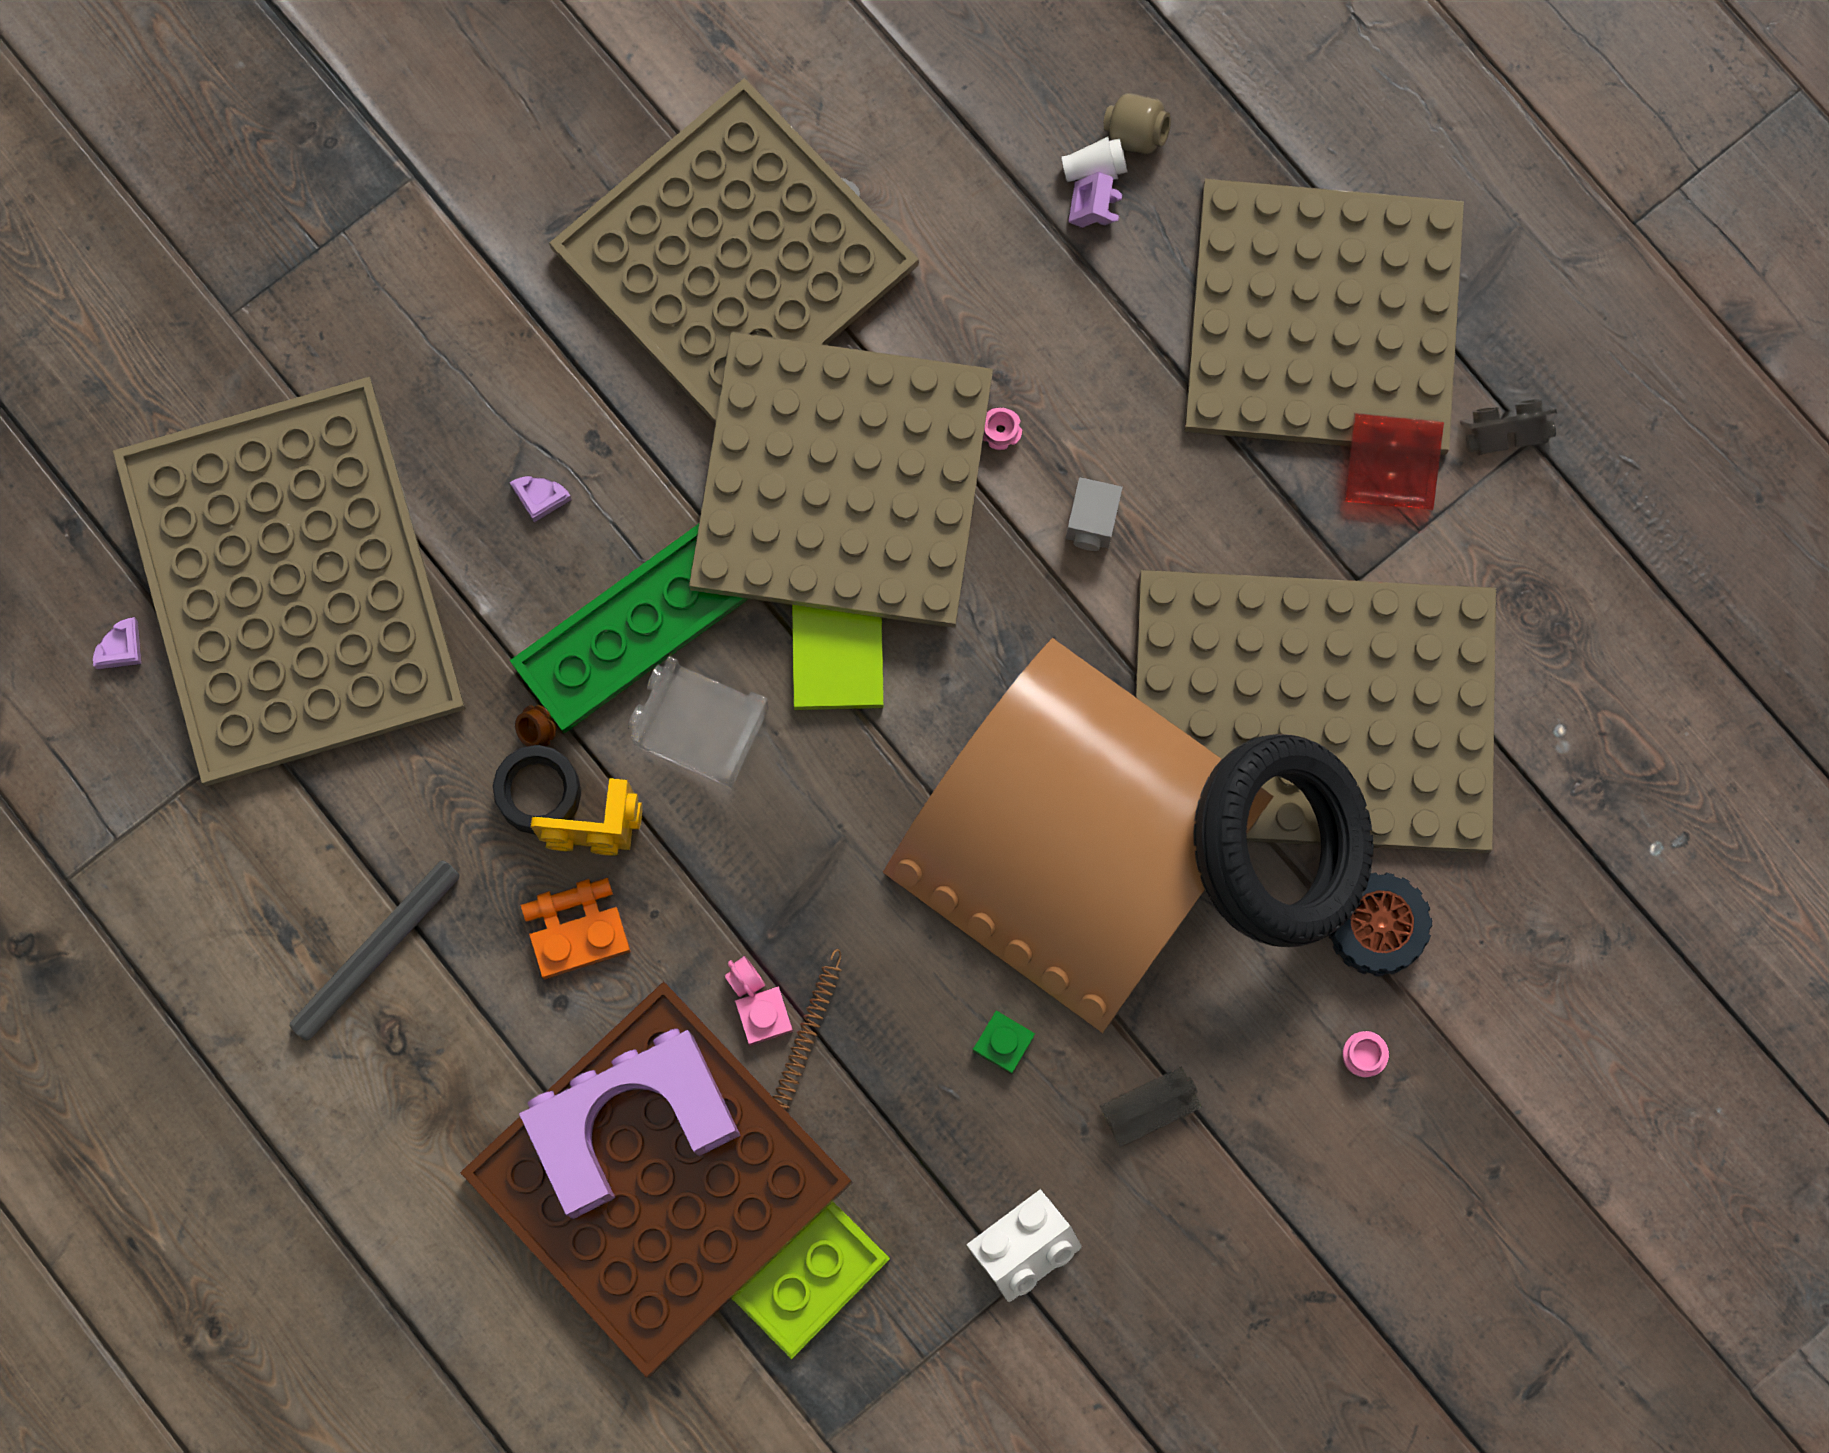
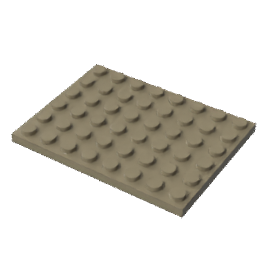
M370 376L113 450L199 775L205 787L466 710Z
M1151 570L1140 571L1135 697L1221 759L1233 749L1249 740L1273 734L1299 736L1324 746L1348 768L1357 782L1356 786H1359L1367 804L1365 808L1369 810L1372 831L1370 833L1373 835V848L1490 853L1492 851L1496 588ZM1275 776L1267 781L1262 788L1274 797L1248 832L1247 841L1321 845L1316 816L1301 790L1292 782Z

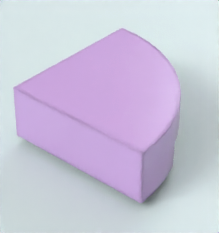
M525 476L510 482L511 487L533 522L572 500L567 490L554 481Z
M128 618L116 623L113 626L114 628L104 636L100 644L95 648L93 666L96 669L141 664L139 629L136 618Z

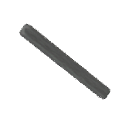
M444 860L439 861L293 1018L289 1025L291 1029L302 1039L310 1040L459 880V873L448 862Z

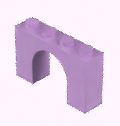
M678 1029L665 1032L653 1040L654 1047L638 1054L636 1049L625 1052L611 1061L612 1068L598 1075L595 1070L585 1072L569 1082L572 1088L557 1095H554L553 1091L543 1093L528 1102L529 1109L519 1113L567 1216L574 1219L615 1198L593 1150L592 1128L600 1109L617 1094L628 1090L644 1089L665 1097L671 1104L693 1152L698 1156L741 1136L693 1035L688 1030L682 1033Z

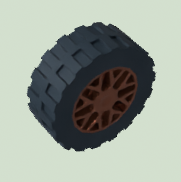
M1376 872L1370 874L1365 893L1352 916L1338 930L1329 935V939L1333 941L1335 953L1344 959L1343 962L1348 967L1352 966L1358 969L1357 972L1362 974L1371 973L1374 976H1383L1389 973L1392 975L1407 968L1424 952V948L1429 943L1431 937L1429 932L1432 928V918L1429 916L1431 909L1428 901H1424L1421 896L1423 893L1418 887L1415 889L1409 884L1410 881L1404 877L1400 879L1392 873L1386 872L1384 875H1378Z

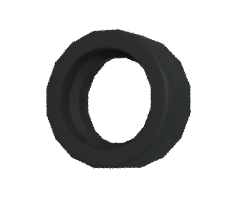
M540 745L522 747L508 755L496 770L492 786L495 803L506 821L519 831L535 834L531 828L532 817L570 820L578 810L581 798L579 777L568 758L554 748ZM535 764L549 766L558 772L564 787L562 800L558 806L548 814L540 816L528 815L517 809L512 801L510 791L512 781L517 773L525 767Z

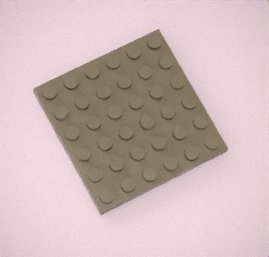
M745 78L739 81L549 242L551 250L715 424L731 332L827 345L919 265V259Z
M1205 179L1202 194L1184 432L1447 455L1450 447L1464 201Z
M731 332L689 584L690 590L956 628L993 369Z

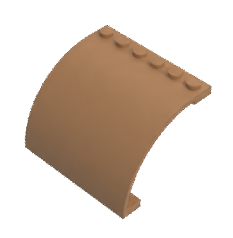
M1052 638L1019 675L966 744L919 812L883 873L1103 1033L1178 926L1205 891L1200 878L1202 874L1198 872L1194 851L1197 850L1193 840L1194 824H1196L1194 819L1204 784L1212 770L1221 761V758ZM1262 787L1257 792L1250 808L1247 834L1274 797Z

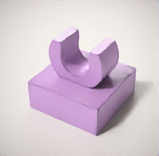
M1097 172L1075 182L1069 223L1083 228L1095 222L1108 225L1118 221L1119 216L1108 210L1109 203L1122 200V194L1118 190L1112 189L1113 177Z

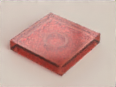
M1354 412L1344 501L1434 510L1444 422Z

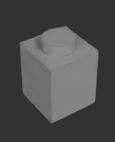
M1079 477L1066 539L1074 541L1073 544L1076 547L1084 550L1098 551L1100 547L1109 549L1123 487Z

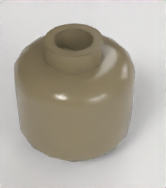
M1127 93L1118 99L1115 106L1109 105L1104 116V130L1109 131L1110 140L1120 139L1123 150L1150 154L1158 146H1163L1167 141L1171 126V116L1169 112L1165 111L1164 105L1159 99Z

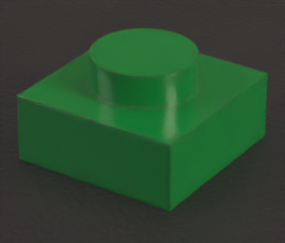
M996 1010L974 1046L973 1052L1012 1075L1033 1040L1035 1033Z

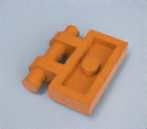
M608 878L592 883L589 879L577 882L576 888L551 895V892L548 891L537 895L538 900L521 905L526 922L543 917L547 929L529 934L544 980L631 952L618 908L614 907L601 912L598 908L597 899L613 895ZM583 905L585 917L563 924L560 923L557 912Z

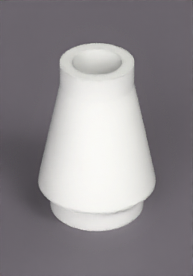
M1106 137L1077 152L1062 156L1067 182L1081 180L1097 172L1109 175L1113 179H1118V174L1127 172L1120 139L1109 140V137Z

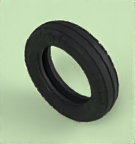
M1273 734L1261 736L1241 744L1222 758L1212 770L1201 791L1195 812L1194 821H1196V824H1194L1193 831L1194 846H1196L1197 850L1194 851L1198 872L1202 874L1200 878L1207 895L1211 896L1210 900L1217 911L1234 929L1257 942L1270 946L1299 947L1315 943L1331 935L1352 916L1358 907L1371 874L1373 835H1371L1370 831H1372L1369 810L1365 808L1367 804L1360 787L1356 786L1355 778L1342 761L1331 751L1314 741L1294 735ZM1275 776L1292 782L1301 790L1314 811L1320 832L1321 854L1317 875L1307 894L1292 905L1278 901L1263 887L1253 869L1247 845V822L1253 800L1259 789Z

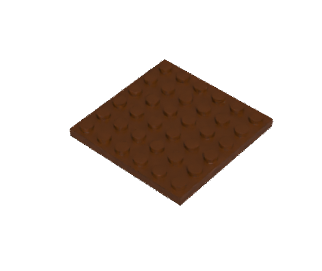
M664 981L546 1092L553 1091L554 1095H557L572 1088L569 1082L585 1072L595 1070L598 1075L612 1068L611 1061L625 1052L636 1049L638 1054L654 1047L653 1040L665 1032L678 1029L682 1033L688 1030L693 1035L741 1136L698 1156L693 1152L671 1104L665 1097L644 1089L628 1090L617 1094L600 1109L592 1128L593 1150L615 1198L574 1219L565 1214L521 1117L517 1118L460 1172L646 1378L651 1377L853 1183Z

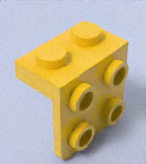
M609 778L604 823L532 817L531 828L540 841L546 842V848L551 850L573 851V845L591 846V852L595 854L616 856L618 855V849L630 850L632 829L639 830L641 826L642 803L638 802V794H634L628 780Z

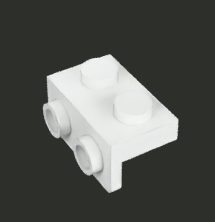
M1041 1189L966 1244L1008 1302L1030 1292L1040 1279L1055 1268L1067 1264L1082 1247L1071 1226Z

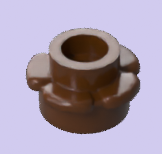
M532 705L527 706L516 718L515 730L517 736L526 746L540 745L547 747L550 745V740H553L556 736L557 724L549 711L541 705H536L535 707Z

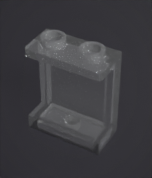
M669 656L664 667L657 665L652 672L647 685V689L652 692L645 707L639 704L632 714L628 729L633 731L631 734L632 741L635 746L732 788L769 709L768 700L753 692H750L748 696L680 666L677 659Z

